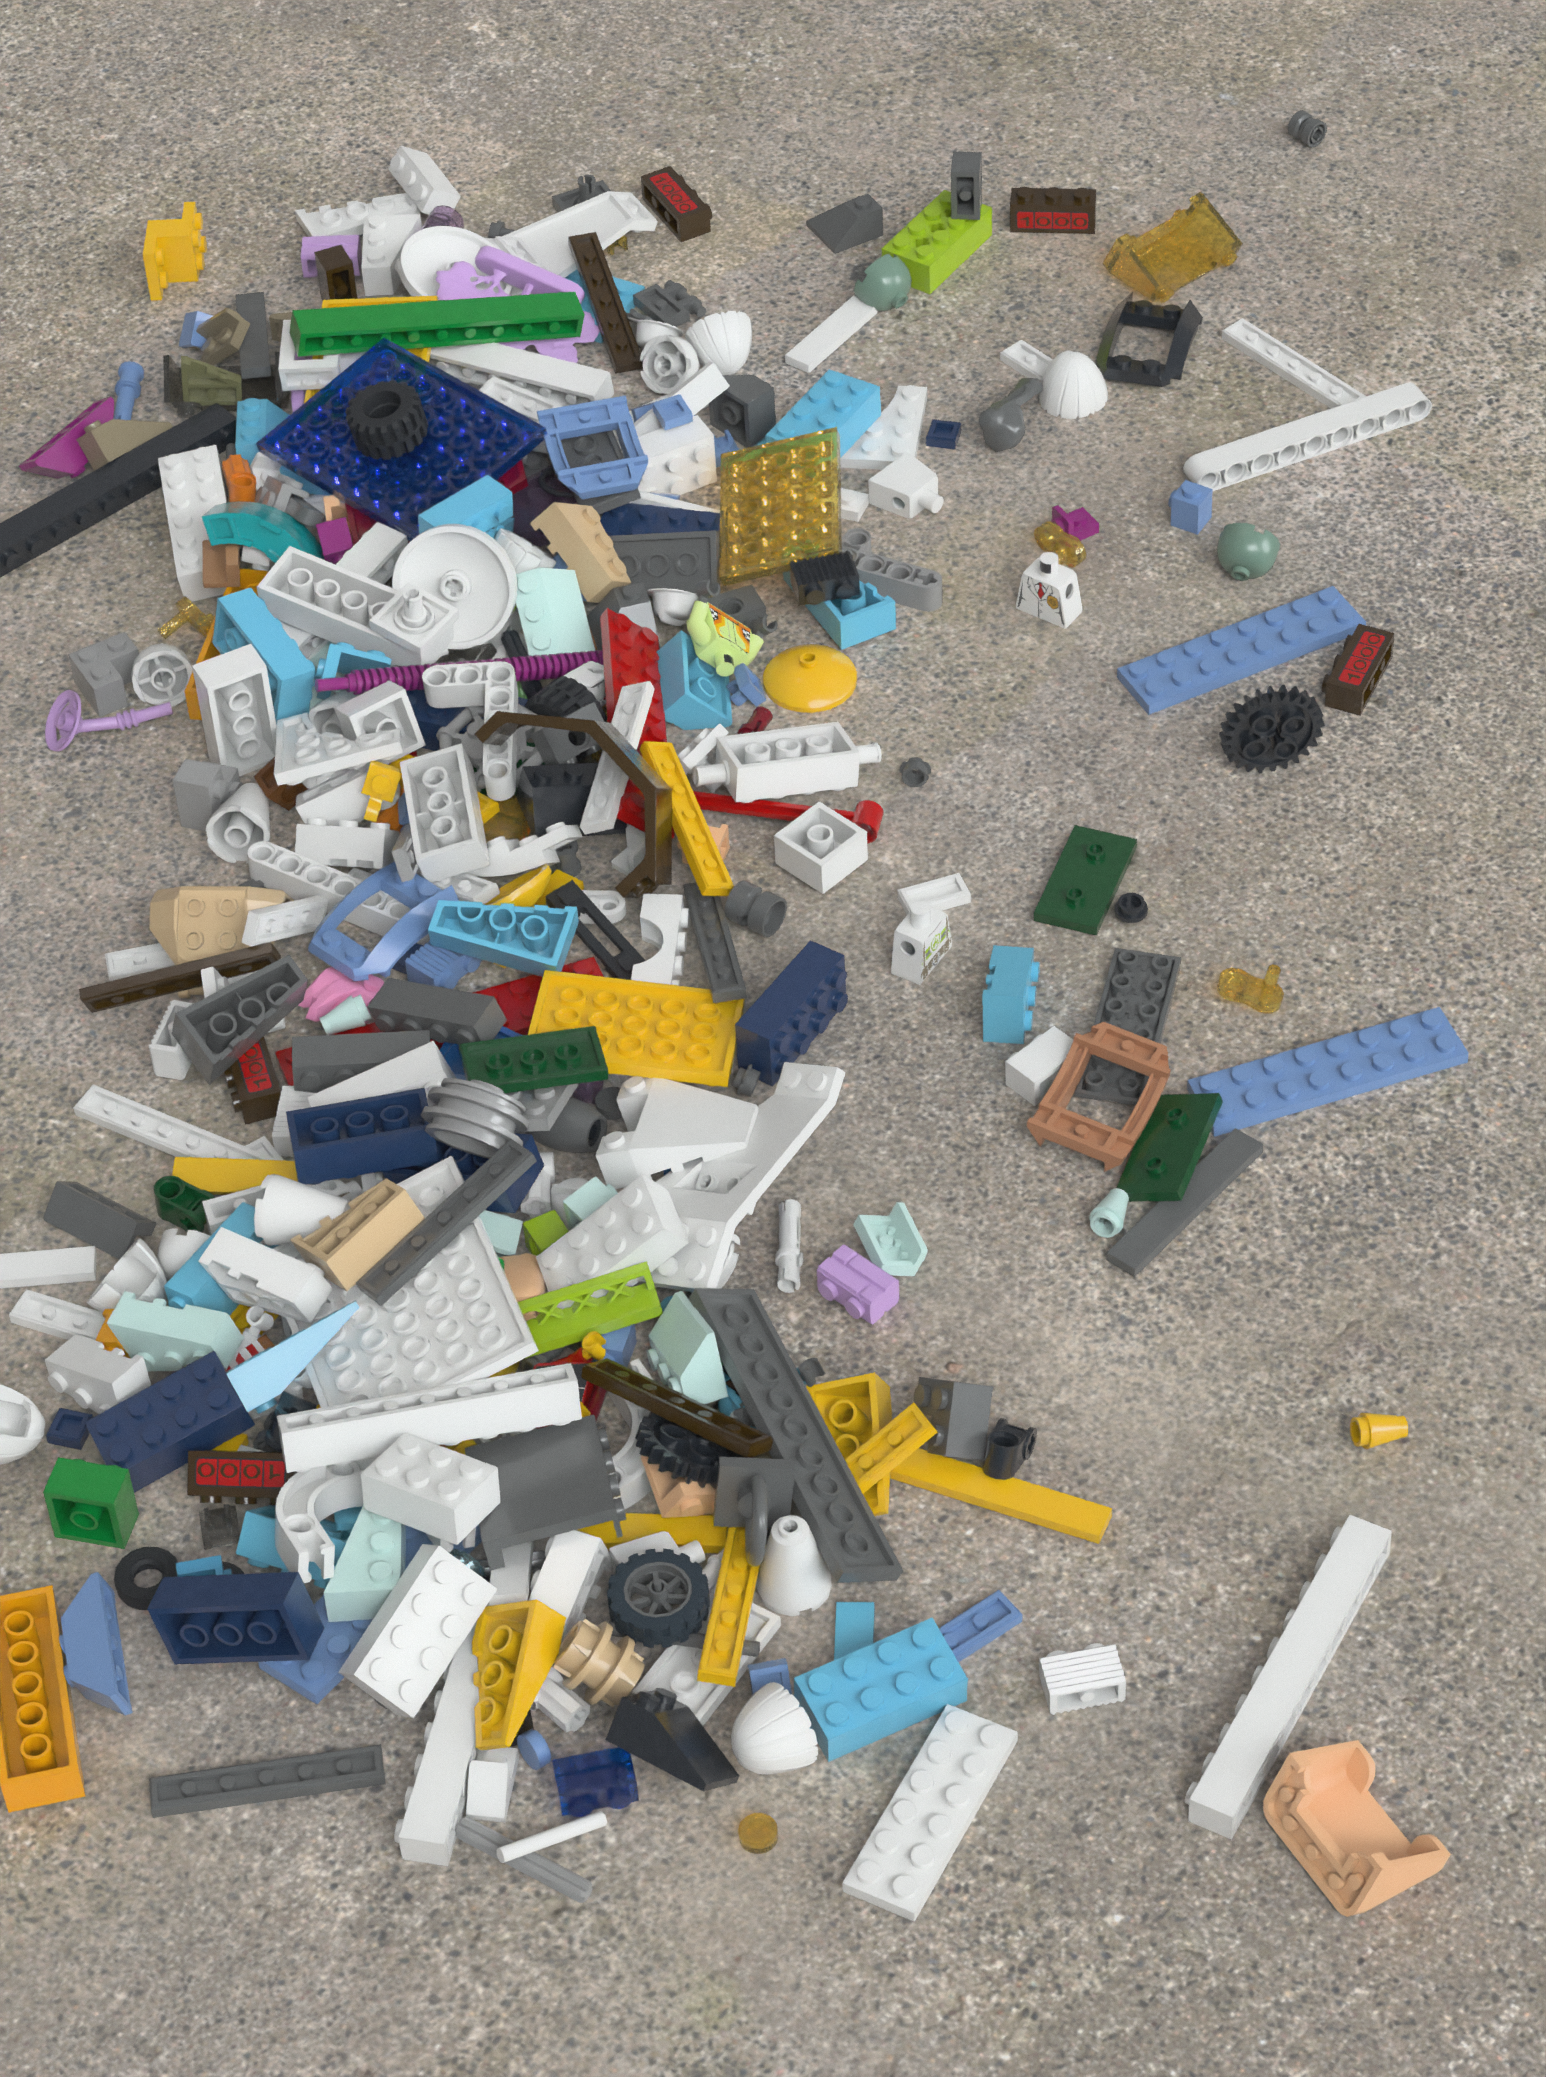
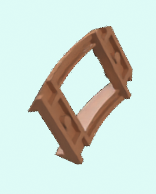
M1106 1022L1092 1026L1091 1032L1084 1035L1076 1033L1071 1048L1056 1078L1039 1103V1109L1033 1118L1030 1117L1027 1121V1128L1040 1147L1046 1139L1105 1162L1104 1172L1121 1165L1149 1121L1170 1076L1171 1069H1169L1167 1046ZM1092 1054L1149 1076L1148 1082L1134 1110L1121 1131L1066 1109Z

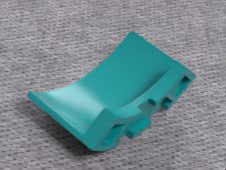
M227 502L215 505L202 516L211 546L239 544L254 547L264 552L274 563L291 546L325 560L322 547L314 535L298 520L277 508L255 502Z

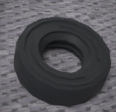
M142 1547L128 1553L120 1560L115 1569L114 1583L119 1598L129 1607L147 1610L164 1577H178L176 1570L178 1560L168 1550L159 1547ZM156 1569L162 1573V1579L155 1586L142 1588L134 1583V1578L141 1571Z

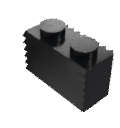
M848 550L845 553L841 551L839 554L834 553L833 555L828 554L827 556L822 555L821 557H810L808 560L804 558L802 561L798 559L796 562L793 560L790 562V581L798 606L816 605L824 601L840 598L848 599L852 596L860 595L859 574L852 555Z

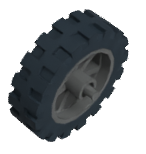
M655 1549L645 1550V1554L638 1555V1553L631 1555L628 1557V1562L625 1564L621 1562L615 1568L616 1574L611 1575L609 1578L607 1598L611 1622L615 1621V1629L621 1635L623 1633L635 1641V1644L637 1641L643 1643L644 1647L654 1648V1645H662V1648L671 1647L674 1642L679 1641L681 1644L689 1640L690 1634H697L701 1630L702 1621H706L709 1615L710 1596L708 1579L706 1574L702 1575V1567L696 1561L692 1563L688 1555L684 1553L680 1555L674 1554V1550L663 1549V1552H655ZM679 1587L683 1590L685 1594L671 1593H673ZM635 1593L644 1596L643 1598L631 1601V1597ZM669 1604L681 1605L673 1610V1608ZM650 1606L648 1613H645L642 1610H640Z

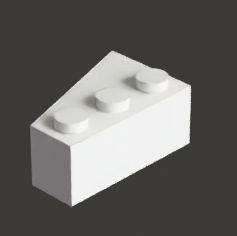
M223 1227L219 1229L198 1261L234 1303L249 1307L257 1305L263 1308L264 1311L308 1323L313 1321L333 1290L332 1286L323 1277L325 1275L324 1271L315 1264L299 1261Z
M75 1334L45 1359L49 1373L48 1381L57 1392H65L73 1397L82 1408H90L96 1413L101 1414L151 1386L143 1356L136 1354L130 1359L123 1356L125 1353L122 1349L115 1348L110 1352L103 1349L104 1345L102 1342Z
M577 1530L549 1538L545 1548L546 1559L542 1569H538L533 1575L530 1586L532 1592L529 1600L537 1599L566 1617L562 1640L577 1622L583 1621L584 1618L586 1619V1614L582 1612L589 1597L597 1599L601 1592V1587L596 1584L604 1570L612 1572L610 1553L602 1539Z

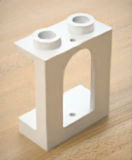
M283 320L278 367L282 390L341 388L340 354L324 355L323 359L295 360L296 350L289 333L291 320Z

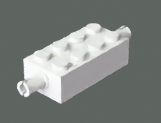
M839 722L717 737L716 763L693 766L692 778L696 787L722 783L735 802L750 803L754 800L765 798L780 799L787 795L795 794L811 795L825 790L841 791L848 787L858 786L859 765L881 762V749L878 743L855 746Z

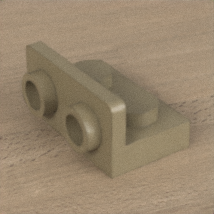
M225 308L200 324L196 332L207 339L201 349L204 353L200 361L214 366L240 349L250 323L242 318L238 312Z

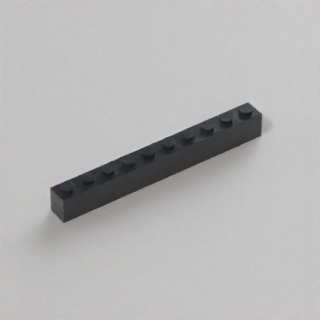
M215 403L0 523V577L162 487L158 458L212 445L217 446L219 454L226 451L227 444H235L237 418L218 403Z

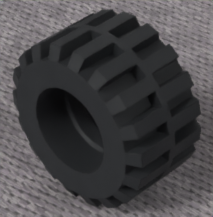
M390 380L385 383L384 381L377 382L376 385L366 386L365 390L357 392L355 394L356 398H352L349 401V407L346 408L345 412L347 415L346 419L357 449L366 457L371 456L372 459L376 460L379 458L389 460L395 456L397 458L403 456L402 454L413 451L415 446H419L423 442L422 438L427 435L428 422L419 395L414 387L408 386L405 382L397 383L396 380Z
M566 676L553 680L532 696L525 708L537 715L564 717L583 706L595 702L604 722H607V716L602 709L603 707L594 694L582 683H578L575 679L567 678ZM569 731V741L576 746V736ZM585 751L576 755L578 762L587 756Z

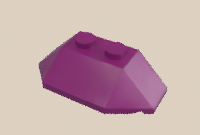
M110 396L94 401L87 409L19 465L20 469L25 472L56 479L66 476L75 478L86 470L84 465L89 461L76 439L86 434L83 428L99 420L101 424H104L113 419V398Z

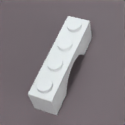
M643 894L640 913L642 941L651 943L660 950L649 960L633 965L631 980L680 986V980H677V976L683 975L684 959L683 956H680V952H686L687 934L683 932V928H689L690 909L684 908L683 895Z

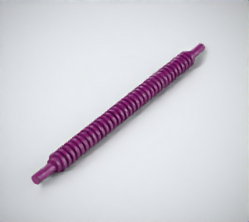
M603 651L557 653L556 655L544 654L541 656L533 655V657H506L502 659L495 658L494 660L456 661L455 663L447 662V664L432 663L431 665L419 664L415 666H394L392 668H369L368 670L356 669L352 670L351 673H346L345 677L315 679L316 692L346 690L348 693L352 692L354 695H360L389 680L404 688L405 691L424 690L422 675L431 666L498 661L508 662L514 667L516 682L533 681L534 679H556L588 661L603 665Z

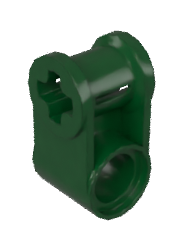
M176 1176L162 1177L154 1185L156 1209L158 1216L162 1220L168 1221L186 1232L188 1230L201 1233L204 1231V1225L207 1221L202 1201L216 1198L213 1194L206 1190H201Z

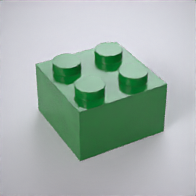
M58 1457L43 1491L54 1536L56 1538L125 1549L139 1516L129 1469L121 1468L117 1465L90 1463L82 1459L72 1460Z

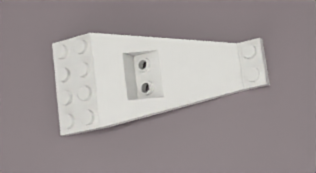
M607 191L502 237L496 236L495 238L486 239L501 251L565 278L577 269L568 245L569 236L596 232L602 250H604L630 230L636 233L655 231L658 221L632 193ZM397 258L396 263H395V266H394V269H395V270L398 272V274H399V271H398L399 258ZM512 286L509 295H521L523 290Z
M784 1062L774 1095L758 1106L759 1112L747 1148L705 1163L702 1157L683 1163L684 1170L672 1173L671 1170L656 1182L669 1191L689 1244L651 1272L655 1287L693 1292L695 1288L716 1289L736 1226L745 1215L753 1214L757 1200L835 1106L846 1072L838 1067ZM643 1278L637 1284L646 1283L645 1278Z

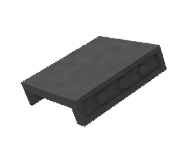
M594 1415L582 1417V1419L571 1421L566 1425H551L465 1448L466 1456L498 1467L501 1503L479 1523L482 1544L490 1571L505 1567L502 1549L612 1520L617 1538L623 1536L620 1521L627 1520L622 1499H614V1497L621 1496L616 1474L609 1475L616 1472L611 1451L604 1452V1450L610 1449L605 1427L598 1429Z

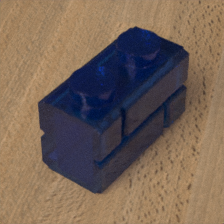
M620 1747L552 1760L555 1786L562 1816L571 1814L575 1817H583L595 1809L606 1807L623 1809L629 1806L631 1802L639 1801L631 1753Z

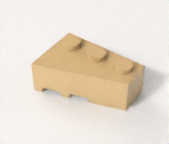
M554 502L530 523L535 531L541 529L551 543L547 548L552 555L558 552L568 566L566 570H575L580 592L587 602L600 603L613 588L626 586L631 583L626 573V566L619 559L613 548L612 539L606 534L600 522V516L592 506Z
M388 1179L381 1181L348 1202L350 1209L335 1219L331 1220L328 1215L320 1220L319 1223L322 1227L305 1238L298 1234L290 1239L306 1263L309 1262L321 1268L325 1273L324 1278L345 1291L355 1286L360 1278L425 1219L406 1190Z

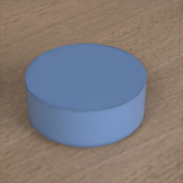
M530 1729L517 1737L520 1753L532 1769L539 1770L550 1763V1749L538 1731Z

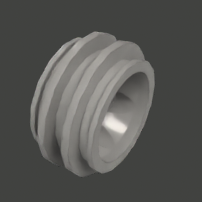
M444 1078L441 1083L442 1087H432L429 1090L427 1097L437 1106H425L421 1116L425 1121L431 1123L427 1124L425 1131L436 1140L458 1150L488 1159L510 1139L521 1146L523 1145V1141L514 1132H526L530 1123L522 1116L526 1108L521 1102L504 1094L500 1088L479 1080L467 1081L456 1078Z

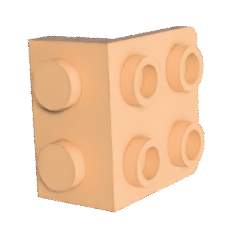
M641 1455V1460L662 1518L713 1515L716 1493L714 1487L706 1483L705 1487L701 1488L694 1481L686 1484L683 1477L673 1479L671 1478L672 1473L670 1471H658L659 1464L647 1463L649 1457Z

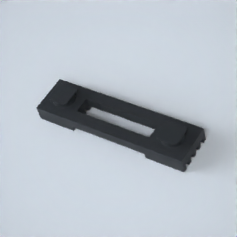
M571 880L546 895V904L549 908L565 909V906L577 907L578 917H580V913H586L621 953L613 957L580 920L575 934L605 966V970L612 978L631 980L633 965L646 960L578 885Z

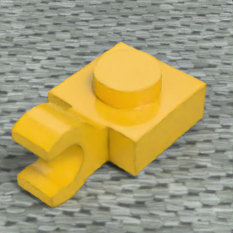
M371 761L361 793L370 796L363 819L376 823L382 801L393 802L402 774L400 768L378 761Z

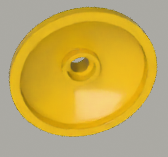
M803 644L782 651L770 660L763 673V686L767 696L780 707L801 713H815L837 707L852 695L857 685V671L851 659L832 647L820 644Z
M544 864L500 887V894L485 905L501 906V903L514 904V906L531 907L543 895L551 878V868L548 864Z

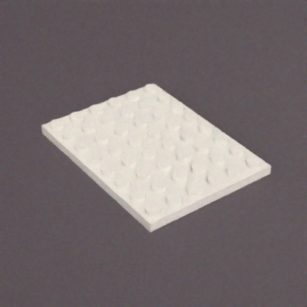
M450 1156L397 1185L406 1190L424 1218H426L465 1181L453 1157ZM480 1216L474 1219L382 1306L361 1292L357 1285L345 1291L326 1279L333 1290L311 1323L286 1317L292 1334H295L298 1331L309 1328L315 1322L355 1300L359 1305V1309L305 1367L321 1408L485 1379L539 1351ZM293 1243L281 1244L273 1248L278 1252L306 1263Z

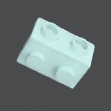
M896 1202L889 1216L858 1215L853 1225L871 1262L893 1276H915L928 1250L903 1202Z

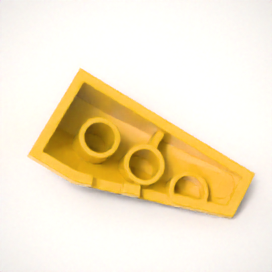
M875 1372L814 1384L812 1387L806 1386L844 1459L893 1420L890 1386ZM890 1472L863 1494L874 1516L888 1514Z
M537 1599L486 1606L476 1622L472 1640V1654L478 1660V1671L473 1674V1684L479 1688V1702L474 1708L476 1748L479 1750L511 1746L559 1654L566 1617Z

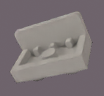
M279 473L277 478L267 476L264 486H261L256 493L255 503L265 504L285 512L292 493L308 499L310 493L302 489L303 483Z

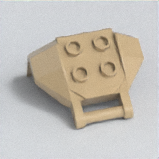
M180 886L161 889L155 892L150 902L149 929L174 964L179 965L252 947L242 943L248 912L294 900L283 890L249 886ZM203 986L180 991L178 996L179 998H190L191 995H204Z

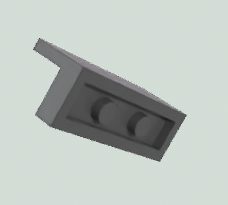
M70 1181L56 1182L43 1217L44 1221L117 1259H120L131 1247L136 1236H152L157 1224L78 1182Z

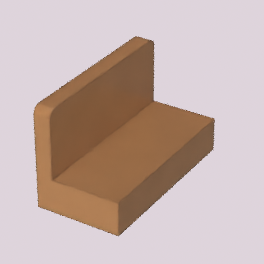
M204 540L202 542L203 587H240V545L219 544L211 546L210 540Z

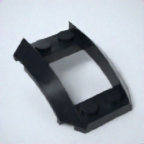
M1133 292L1130 293L1118 304L1109 319L1096 357V366L1100 368L1104 379L1157 387L1170 384V379L1181 380L1190 346L1197 333L1198 325L1202 324L1203 317L1191 300H1189L1185 309H1181L1180 306L1173 304L1165 306L1152 305L1150 301L1146 300L1132 302ZM1125 323L1174 330L1175 333L1166 364H1160L1159 361L1153 359L1144 361L1132 360L1131 357L1126 355L1112 357Z

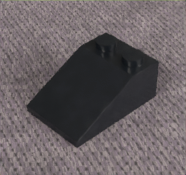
M656 1688L653 1691H640L638 1694L621 1698L605 1739L606 1741L703 1792L737 1783L740 1775L691 1709L677 1701L675 1693L663 1688Z

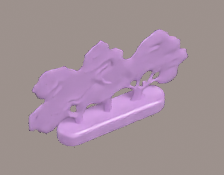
M491 246L481 247L475 257L477 268L489 276H478L475 268L465 261L454 263L449 271L436 272V281L440 284L437 291L439 300L512 296L502 290L500 281L522 289L521 295L575 291L580 304L585 297L583 289L575 282ZM472 276L478 278L476 281H470V277ZM483 281L486 284L492 281L491 286L487 289L479 290L476 288V285ZM495 286L499 289L497 294L492 290ZM583 311L585 316L580 337L499 342V344L517 349H525L528 345H534L541 355L577 363V350L573 344L594 342L600 330L595 325L594 318L590 312Z

